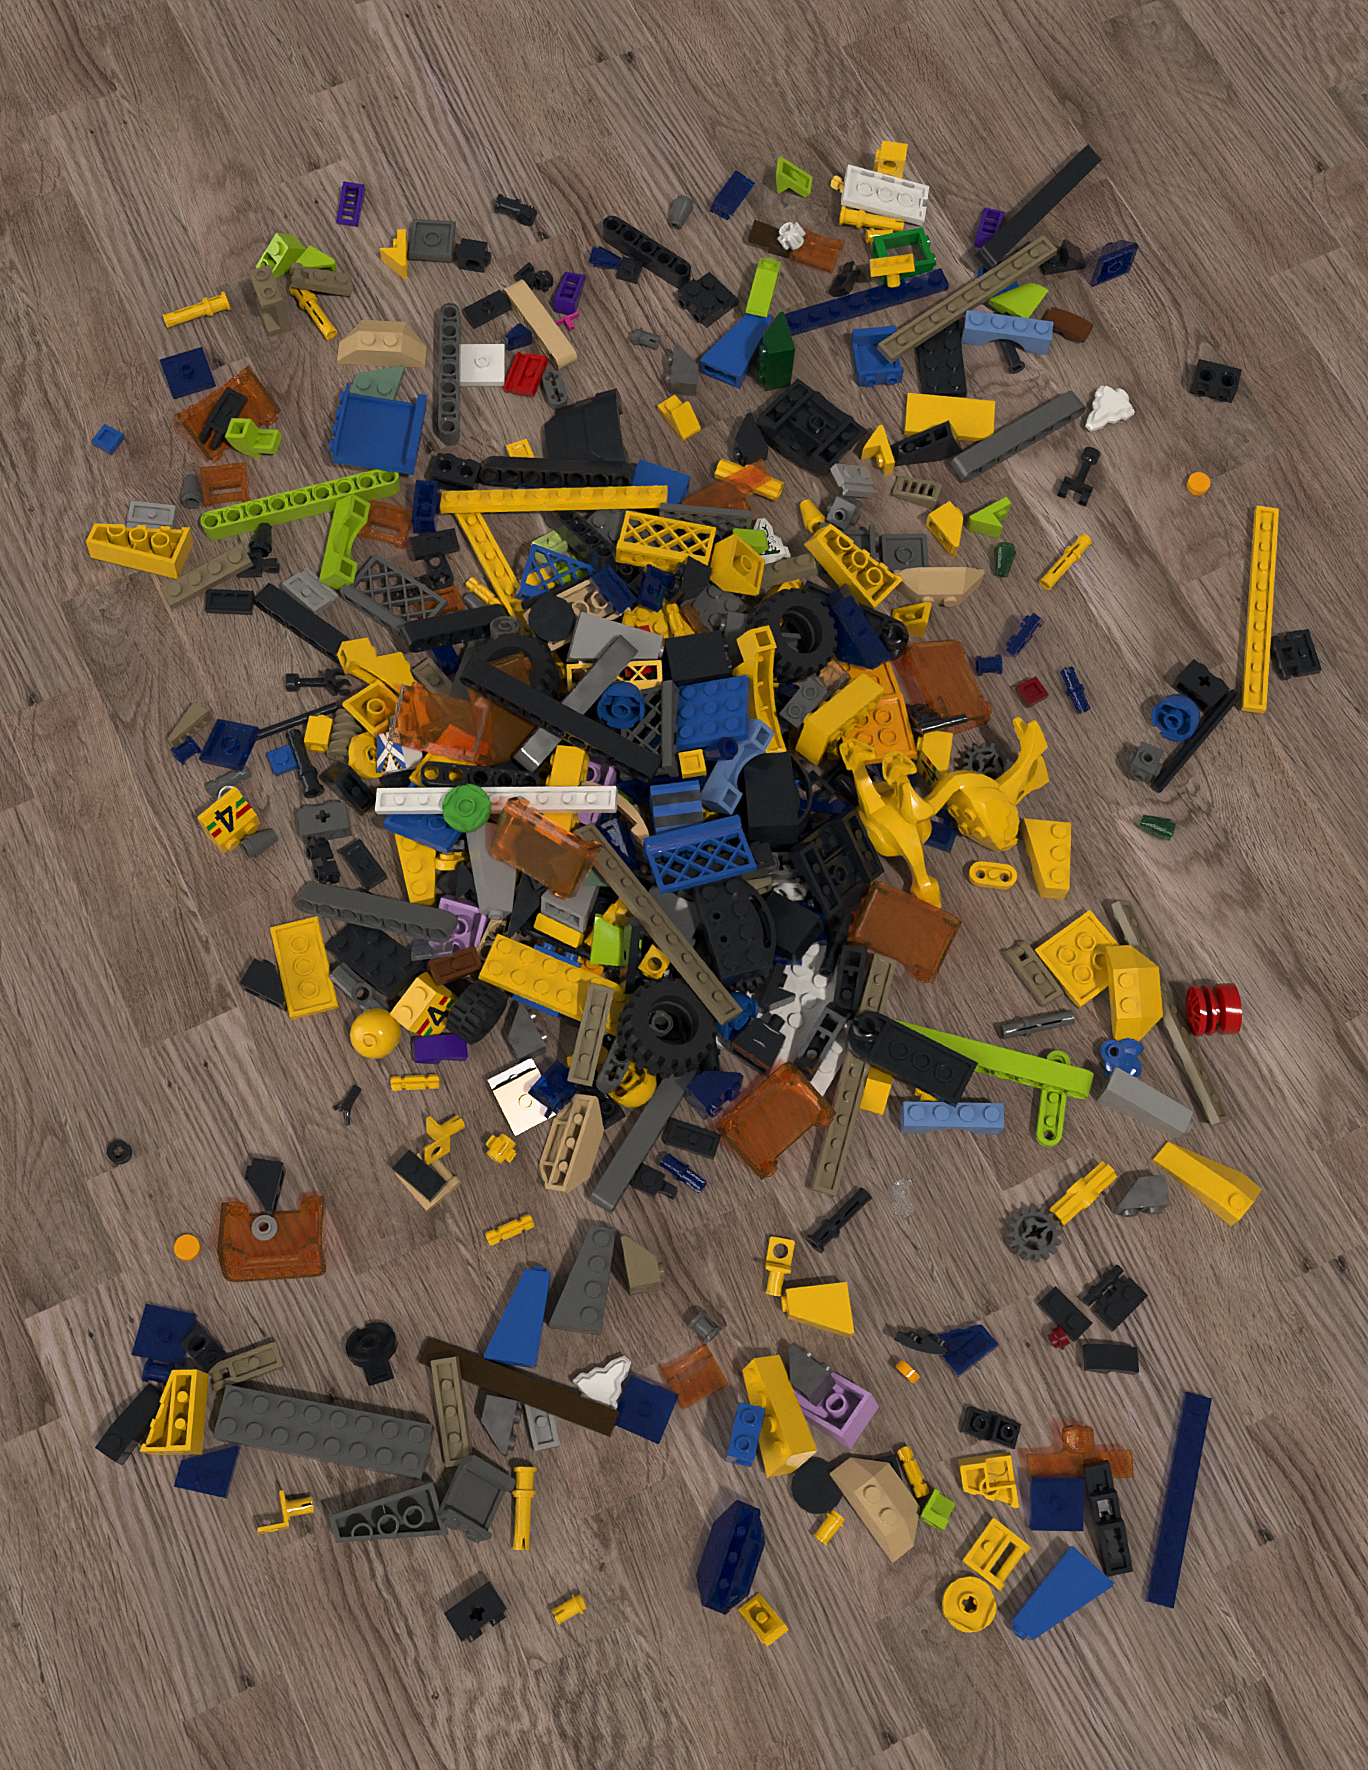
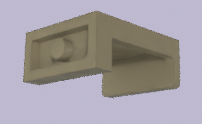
M270 265L250 270L249 276L257 294L255 300L269 337L290 331L284 302Z

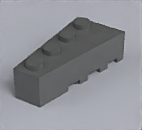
M591 1225L549 1322L551 1329L601 1336L616 1241V1229Z

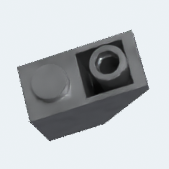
M674 344V351L669 353L668 366H672V371H667L666 385H670V394L696 396L699 365L680 345Z
M524 1004L519 1005L508 1036L509 1045L519 1063L530 1057L534 1059L546 1053L545 1044L548 1043L543 1030L538 1031L534 1024L537 1022V1019L532 1009L527 1010Z
M1165 1176L1139 1177L1114 1209L1115 1215L1123 1214V1217H1134L1138 1215V1212L1147 1211L1148 1215L1162 1213L1163 1209L1170 1204Z
M792 1344L789 1347L790 1382L797 1393L816 1407L836 1384L831 1375L833 1371L824 1362L821 1361L819 1364L813 1360L814 1356L804 1347L800 1350Z
M487 1395L481 1422L503 1456H508L509 1450L513 1451L517 1435L512 1433L514 1424L520 1423L522 1409L518 1408L519 1403L516 1400Z

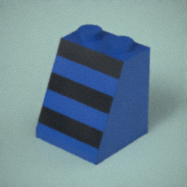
M698 780L650 786L649 815L653 836L704 823ZM707 845L702 848V850L706 851ZM689 850L682 851L678 856L691 858L693 852ZM665 856L657 858L658 860L669 861V858Z

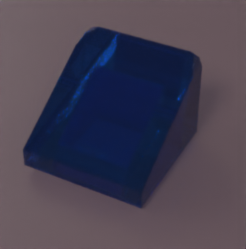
M521 323L517 324L505 336L506 350L508 351L526 347L533 343L532 332Z

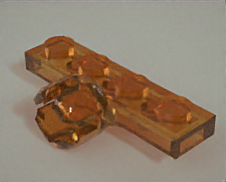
M760 459L683 500L682 504L752 511L746 500V495L770 482L772 478L763 460Z
M1073 1425L1065 1426L1062 1429L1063 1448L1058 1453L1026 1454L1029 1482L1085 1480L1082 1465L1103 1460L1110 1462L1113 1478H1134L1132 1450L1097 1451L1094 1443V1429L1088 1425H1077V1427H1073Z

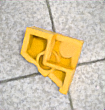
M1010 1452L958 1459L964 1492L973 1495L980 1494L988 1500L994 1502L998 1500L1010 1504L1013 1508H1019Z

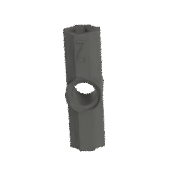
M345 962L337 966L329 976L354 1001L356 1006L360 1007L363 1011L372 1008H380L388 1012L393 1010ZM361 990L369 991V997L364 1001L356 998Z

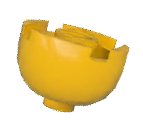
M372 1008L358 1015L350 1031L351 1044L356 1052L370 1059H380L393 1052L400 1042L401 1028L399 1022L389 1015L390 1012L380 1008Z
M631 1059L619 1086L614 1092L609 1093V1096L616 1103L628 1108L639 1107L648 1102L657 1086L656 1075L647 1074L648 1070L645 1068L638 1069L635 1066L637 1062L634 1059Z

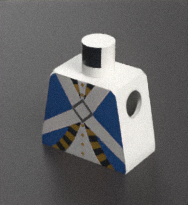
M402 717L388 718L389 732L378 734L377 773L416 769L423 760L417 731L404 730Z

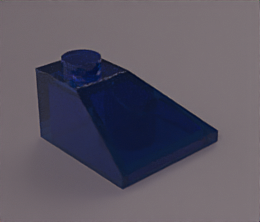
M1119 240L1114 243H1107L1102 247L1090 285L1094 287L1129 273L1139 247L1138 244Z

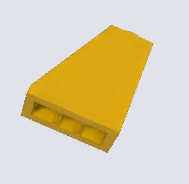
M847 1282L785 1290V1296L781 1297L782 1312H787L788 1319L846 1338L854 1335Z

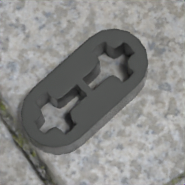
M555 369L546 370L542 375V384L548 405L553 410L567 406V391L562 375ZM550 378H553L555 381V386H552ZM558 393L559 399H561V401L557 402V400L554 397V394Z

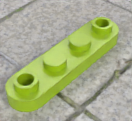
M1053 1051L1046 1058L1071 1065L1069 1056L1063 1051ZM1041 1089L1035 1136L1041 1146L1052 1148L1062 1138L1067 1096ZM1049 1132L1052 1135V1139H1046L1044 1133Z

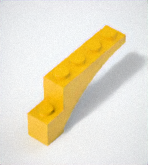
M767 625L748 630L736 639L744 662L733 669L732 675L733 677L742 675L749 677V718L762 720L775 732L765 753L786 752V747L778 723L773 689L774 652L777 646L770 626Z
M368 637L342 642L337 656L344 673H350L370 685L379 679L410 709L409 723L417 731V734L425 733L422 725L434 720L430 718L427 711V703L420 695L418 682L413 679L410 672V664L405 660L403 653L397 652L377 656L376 649L373 645L371 646Z

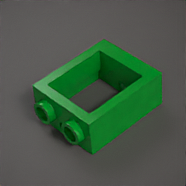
M923 227L873 237L871 251L874 259L889 257L888 249L913 244L919 245L923 260L914 262L915 271L899 273L900 282L931 276L933 268L936 266V256L934 253H931L930 238L928 235H925ZM880 276L882 285H886L887 276Z

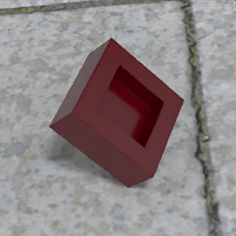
M1036 676L1018 685L1015 689L1027 708L1043 701L1049 695Z

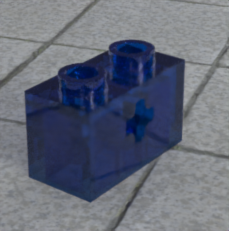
M416 480L411 518L413 532L416 534L426 531L437 532L441 497L439 481Z

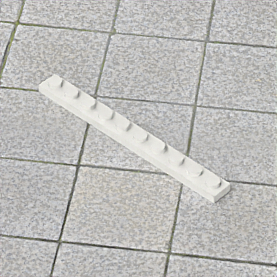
M616 786L481 787L489 796L492 804L491 814L616 813L618 789ZM454 787L377 788L375 812L377 814H443L442 803L446 795Z

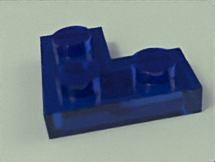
M647 564L643 569L637 603L658 613L662 608L664 597L670 600L671 592L669 588L675 576Z

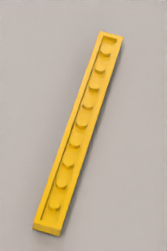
M668 486L442 491L440 510L441 513L660 508V503H667Z
M1257 505L1254 510L1241 711L1264 714L1267 707L1279 509Z
M453 513L506 612L510 617L518 619L522 636L525 633L532 635L534 638L523 616L527 610L522 609L521 600L514 598L519 583L481 513ZM555 651L551 654L559 672L560 684L567 682V670Z

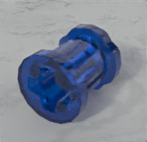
M996 654L994 657L983 658L981 655L976 656L975 665L978 676H982L984 673L995 672L1002 674L1003 666L1000 654Z
M190 735L178 747L170 749L173 756L182 766L196 753H202V750Z
M147 1359L142 1373V1382L154 1381L163 1383L166 1386L171 1371L175 1370V1364L164 1365L155 1363L153 1359Z

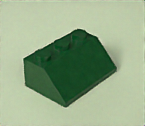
M779 312L763 335V344L760 345L761 358H758L760 370H757V378L760 384L763 383L765 391L785 388L791 385L795 346L784 312Z

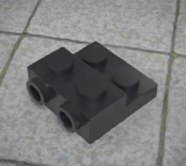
M710 272L698 281L692 279L678 290L677 295L680 307L689 311L697 323H701L705 328H708L737 306L739 301Z

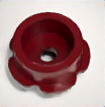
M1060 1325L1054 1329L1050 1327L1051 1333L1048 1334V1338L1055 1349L1060 1347L1061 1350H1064V1347L1069 1345L1070 1342Z

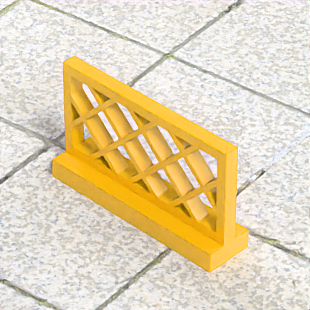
M626 511L616 547V562L673 573L676 565L679 562L682 563L690 556L708 566L716 527ZM629 520L640 521L642 525L633 528L629 524ZM658 524L662 525L664 529L656 533L652 526ZM678 528L684 529L687 533L678 537L674 530ZM646 529L651 536L642 539L638 533ZM669 533L674 540L665 544L660 537ZM705 533L710 534V537L701 541L696 535ZM633 536L638 542L631 543L624 540ZM692 538L696 544L688 548L683 541ZM656 540L660 547H652L647 544ZM678 544L683 551H673L670 548ZM701 549L705 556L694 555L692 552Z

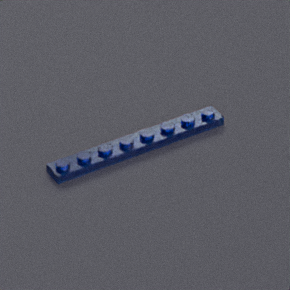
M942 268L901 279L900 285L897 287H888L887 284L786 313L785 318L791 336H795L947 291L949 283Z
M1185 1392L1183 1396L1145 1602L1174 1609L1212 1398L1190 1392Z

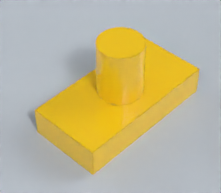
M913 254L870 259L871 277L886 275L888 287L899 286V273L915 271Z

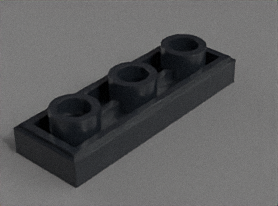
M625 916L618 982L624 994H633L635 984L639 983V972L636 969L637 962L641 961L639 942L643 940L644 928L634 916Z

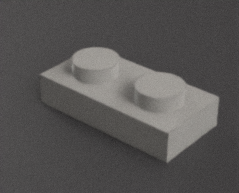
M525 1405L534 1452L560 1447L554 1416Z

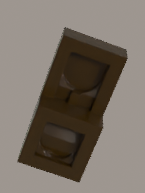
M754 220L748 237L749 243L767 247L768 253L784 258H789L792 250L790 247L786 250L777 239L781 236L778 228Z

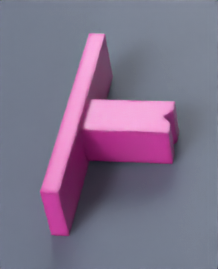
M579 311L555 321L556 325L560 326L565 323L569 332L574 330L571 320L579 317Z

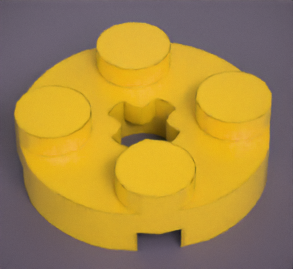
M368 731L352 737L348 751V765L364 779L372 780L381 777L384 773H377V736H373ZM369 750H370V755L373 756V759H371V760H370L369 757H368V752H369Z
M969 1576L956 1579L947 1586L942 1597L944 1617L952 1627L961 1632L971 1633L980 1631L989 1626L995 1617L997 1605L992 1590L986 1582L979 1578ZM972 1597L976 1609H970L969 1612H966L962 1601Z

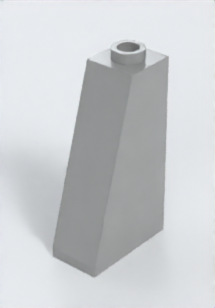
M581 612L577 617L566 661L570 663H594L620 634L638 650V653L631 661H652L658 657L661 658L665 644H662L663 636Z
M486 822L480 829L466 832L480 914L487 915L492 920H502L512 913L518 858L516 846L519 845L520 830Z
M555 880L541 897V913L583 933L586 930L601 886L559 884Z
M1117 1067L1105 1080L1097 1102L1176 1139H1180L1184 1134L1188 1135L1194 1124V1121L1190 1120L1193 1111Z

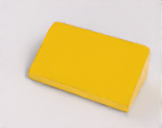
M537 914L534 924L535 929L574 948H577L587 937V935L544 914Z

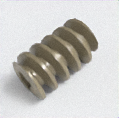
M338 709L334 719L335 725L332 728L333 734L330 737L331 742L328 746L327 757L334 761L346 762L349 760L348 751L352 737L362 733L363 729L359 726L362 724L346 709Z

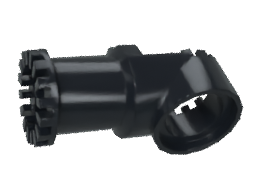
M503 194L498 195L495 213L511 214L513 218H516L524 226H532L538 213L534 207L531 208V205L521 204V199L517 198L514 200L504 197Z

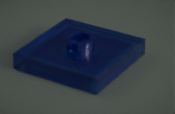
M202 347L160 359L173 399L216 387Z
M218 719L199 760L205 764L242 771L260 734V729L256 726Z
M146 1304L131 1355L184 1367L187 1351L180 1343L194 1330L198 1315Z
M631 1374L616 1409L620 1412L615 1426L659 1444L679 1394Z
M1030 1475L1029 1529L1031 1531H1083L1084 1477Z

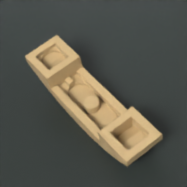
M589 781L581 783V786H603ZM618 794L617 810L634 825L631 829L633 837L643 846V838L650 837L648 829L636 809Z

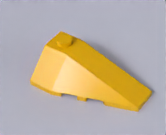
M1169 1141L1152 1160L1230 1226H1233L1242 1218L1262 1190L1244 1173Z

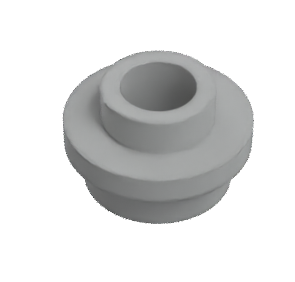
M268 1215L257 1217L252 1224V1233L260 1241L271 1240L278 1230L277 1222ZM262 1224H268L269 1228L267 1231H260Z

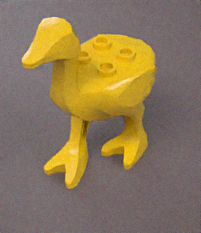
M1018 716L1012 720L1020 741L1021 751L1018 752V759L1011 768L995 780L976 771H952L946 773L932 792L924 798H921L912 786L905 782L902 785V816L911 824L925 822L936 815L946 803L948 812L956 820L958 829L963 835L998 853L1011 849L1018 843L1016 835L1020 820L1016 805L1031 791L1039 789L1049 782L1046 764L1041 756L1048 748V745L1037 721L1032 720L1027 725Z
M855 738L843 742L839 746L840 753L846 769L853 772L859 798L857 811L871 843L882 856H904L912 873L913 882L910 891L914 901L921 908L939 910L942 907L940 888L937 879L930 877L926 872L922 846L931 835V821L928 819L925 822L911 824L905 820L901 813L903 804L902 785L905 782L911 785L907 774L916 773V765L899 750L889 752L884 755L882 763L883 777L886 782L877 783L876 781H871L864 764L865 760H872L877 757L876 750Z

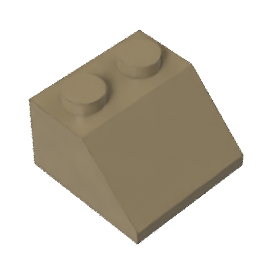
M626 1235L621 1236V1250L630 1296L659 1291L661 1283L664 1282L665 1278L662 1262L657 1263V1258L654 1254Z

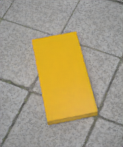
M908 393L904 435L914 436L949 420L958 434L959 440L981 442L994 435L995 401Z
M318 916L270 927L290 1019L293 1020L339 1008L334 983L329 978L331 970Z

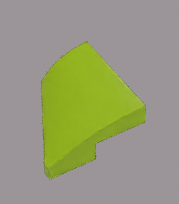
M1026 283L992 297L988 303L1003 315L1007 311L1015 317L1029 318L1049 290L1035 283Z
M595 914L590 964L620 966L624 928L617 923L613 925L603 920V915ZM640 940V942H639V947H640V949H641L642 940Z

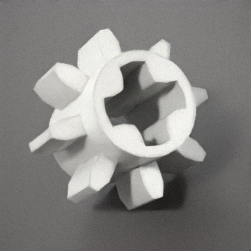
M788 222L780 228L779 234L781 236L777 239L786 250L789 247L795 250L803 244L804 238L802 236L806 233L798 222L794 225Z

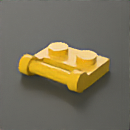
M993 1517L962 1559V1562L987 1581L994 1589L1001 1592L1005 1586V1580L1024 1554H1028L1031 1547ZM1010 1542L1015 1548L994 1576L989 1571Z

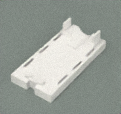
M848 164L844 177L845 182L841 196V205L847 209H863L874 214L905 219L904 222L919 226L923 225L926 207L922 205H925L928 200L929 186Z

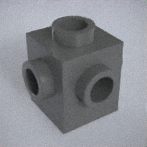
M841 493L836 497L835 501L832 500L826 511L829 513L826 520L831 522L838 530H847L857 524L861 515L858 512L863 502L852 496H843Z
M1142 741L1137 752L1132 751L1126 763L1130 765L1127 774L1137 781L1149 783L1152 776H1158L1163 766L1159 761L1164 750Z

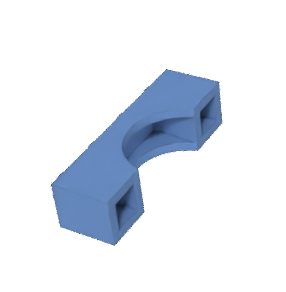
M967 310L962 328L961 343L983 346L991 340L1008 339L1019 343L1025 352L1047 355L1052 341L1053 322Z
M749 718L748 740L727 743L701 792L702 803L711 811L733 814L742 796L737 787V779L741 769L750 759L765 753L775 733L762 720Z
M904 1101L900 1108L901 1133H928L942 1129H960L973 1132L974 1134L1000 1135L1004 1129L1003 1103L958 1102L955 1108L945 1102Z

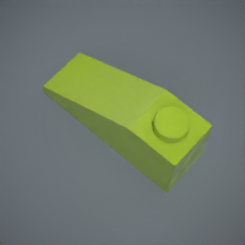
M760 258L746 313L762 317L768 316L778 286L782 262L776 261L773 258Z

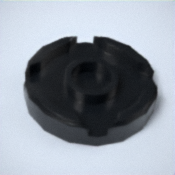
M558 596L540 598L531 607L528 614L530 629L538 639L546 643H558L565 640L573 632L576 624L572 606L565 599Z
M381 1322L366 1324V1328L361 1330L358 1328L348 1337L345 1349L348 1359L353 1365L361 1368L379 1366L388 1361L396 1352L398 1346L397 1336L389 1325Z
M813 1460L804 1463L796 1470L791 1482L793 1500L799 1508L809 1514L820 1515L830 1512L839 1504L843 1493L829 1474L836 1469L833 1465L826 1461Z

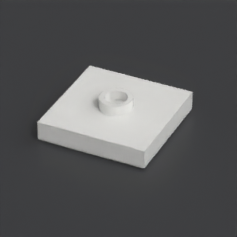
M461 344V386L504 385L505 344Z

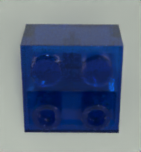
M705 1070L686 1086L685 1100L704 1121L709 1116L714 1118L723 1110L721 1106L729 1100L731 1103L741 1094L740 1090L743 1087L744 1076L739 1072Z

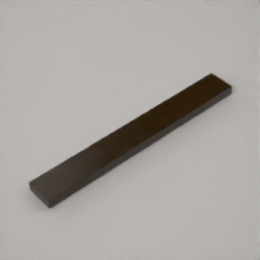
M428 1338L419 1359L420 1364L431 1368L432 1360L458 1356L463 1381L611 1438L620 1415L619 1411Z

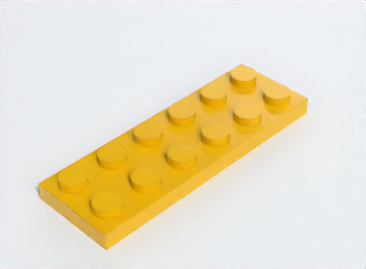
M497 934L478 977L482 981L580 1022L590 983L614 988L605 1032L616 1036L617 1027L620 1024L618 1021L620 1013L633 995L624 994L620 985L577 968L500 934Z

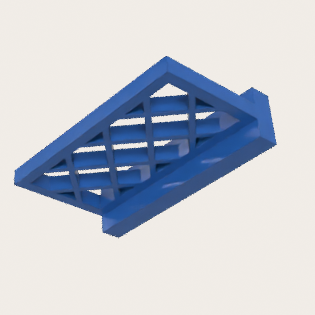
M532 544L514 598L524 601L550 591L547 584L556 580L560 586H563L564 583L561 578L569 574L572 575L574 581L578 580L579 578L575 571L579 569L586 570L588 575L597 571L589 564ZM535 551L544 554L547 563L538 567L533 559ZM558 561L565 562L569 571L559 575L553 563ZM550 566L555 577L545 581L540 569ZM536 572L541 582L537 586L526 583L527 576Z
M739 815L643 838L644 855L650 864L660 895L757 870L756 863L741 828ZM739 838L740 843L737 848L726 844V841L729 839ZM712 844L717 846V848L711 854L702 850L703 846ZM721 849L733 853L729 861L717 856ZM686 850L693 852L689 860L678 856V854ZM698 855L709 859L705 867L694 863ZM738 855L747 859L748 864L739 866L733 862ZM665 856L669 858V861L663 866L656 863L654 858ZM674 861L685 865L681 873L670 869ZM713 862L725 866L719 872L712 871L709 868ZM689 868L701 872L696 878H690L685 874ZM665 874L677 878L674 883L664 885L662 879Z

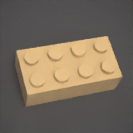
M609 569L556 595L565 599L572 606L576 621L581 612L616 621L623 617L625 610L631 611ZM530 609L523 614L527 624ZM573 632L561 642H543V644L547 645L551 653L571 643Z

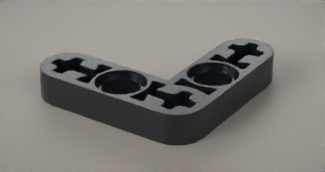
M426 531V532L421 533L420 535L428 534V533H432V532ZM445 555L423 559L429 573L414 578L421 584L428 585L429 589L438 595L449 592L454 587L453 573ZM433 558L442 559V563L439 566H432L430 564ZM445 578V580H447V583L443 584V582L440 579ZM431 581H434V585L436 588H432ZM412 588L413 596H411L409 589H407L408 598L420 597V592L416 588ZM404 591L391 592V600H401L397 593L401 592L404 595ZM405 604L398 605L396 607H405Z

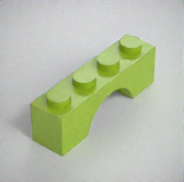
M354 494L348 495L336 502L319 578L320 582L337 591L345 584L349 586L354 583L358 563L351 559V548L356 535L367 523L370 503Z

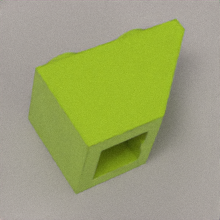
M276 233L257 263L256 268L270 265L276 279L290 270L291 264L297 261L306 248L295 235Z

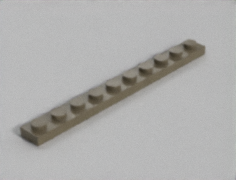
M1044 235L878 343L877 349L890 363H893L964 316L967 310L972 311L1055 256L1058 249Z
M591 822L575 830L571 835L572 839L639 923L643 925V928L721 1026L738 1017L743 1011L596 826Z
M1118 900L1111 906L1114 910V918L1124 932V940L1128 945L1133 946L1159 967L1163 1025L1170 1033L1173 1047L1183 1061V1069L1193 1083L1194 1093L1204 1107V1115L1212 1126L1224 1124L1230 1121L1231 1118L1131 901Z
M877 953L871 955L856 1016L870 1011L884 1014L897 960ZM859 1030L860 1033L868 1035L867 1033ZM847 1047L810 1188V1190L832 1197L837 1196L870 1064L857 1058L850 1051L849 1047Z

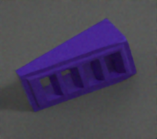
M343 181L336 220L337 224L358 227L366 192L364 184ZM348 193L356 194L358 197L348 196ZM346 201L357 202V204H349ZM345 208L356 209V210H355V212L345 211ZM343 215L354 216V220L343 219Z
M984 208L976 234L975 247L982 248L1001 229L1005 215L1004 211Z
M571 272L564 273L554 298V312L571 315L576 312L586 275Z

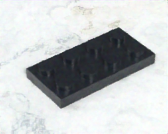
M956 320L917 346L922 394L948 397H966L967 395L959 320Z
M348 923L325 946L330 954L342 963L345 962L357 975L390 1000L425 966L420 958L384 931Z

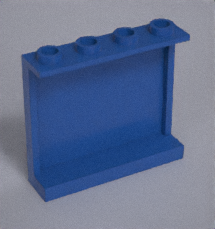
M347 383L345 391L340 393L339 404L342 407H337L336 420L338 423L333 425L332 436L335 439H330L329 452L333 453V463L414 475L426 413L427 395L418 394L417 403L415 404L350 393V383Z

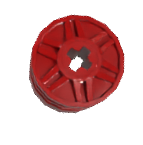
M1234 983L1215 984L1213 989L1206 984L1201 987L1191 985L1188 988L1186 994V1015L1193 1036L1199 1037L1204 1034L1212 1036L1215 1029L1220 1035L1237 1034L1240 1031L1242 1025V1005L1238 988Z

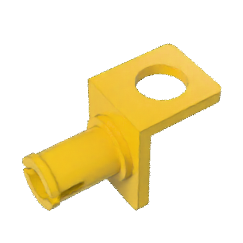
M455 1115L441 1125L431 1116L426 1118V1132L435 1141L425 1148V1163L427 1165L450 1152V1136L465 1128L462 1118H459V1115ZM440 1146L439 1151L431 1156L434 1149Z
M775 1236L770 1237L765 1262V1269L770 1271L766 1294L773 1296L782 1295L784 1276L787 1273L791 1274L794 1240ZM779 1243L785 1244L788 1248V1253L783 1258H778L773 1253L774 1246Z
M280 1490L279 1498L283 1523L257 1528V1535L288 1529L290 1517L314 1513V1506L310 1505L313 1502L312 1496L288 1501L287 1498L285 1499L284 1490Z

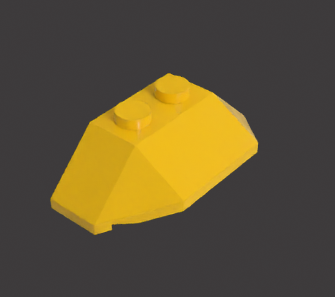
M1131 945L1107 946L1105 948L1113 1040L1121 1041L1125 1038H1130L1139 1042L1163 1017L1159 967Z

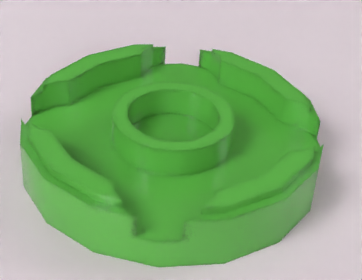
M473 784L454 787L446 795L442 803L445 821L454 830L459 832H473L480 829L491 815L492 804L489 796L481 787Z

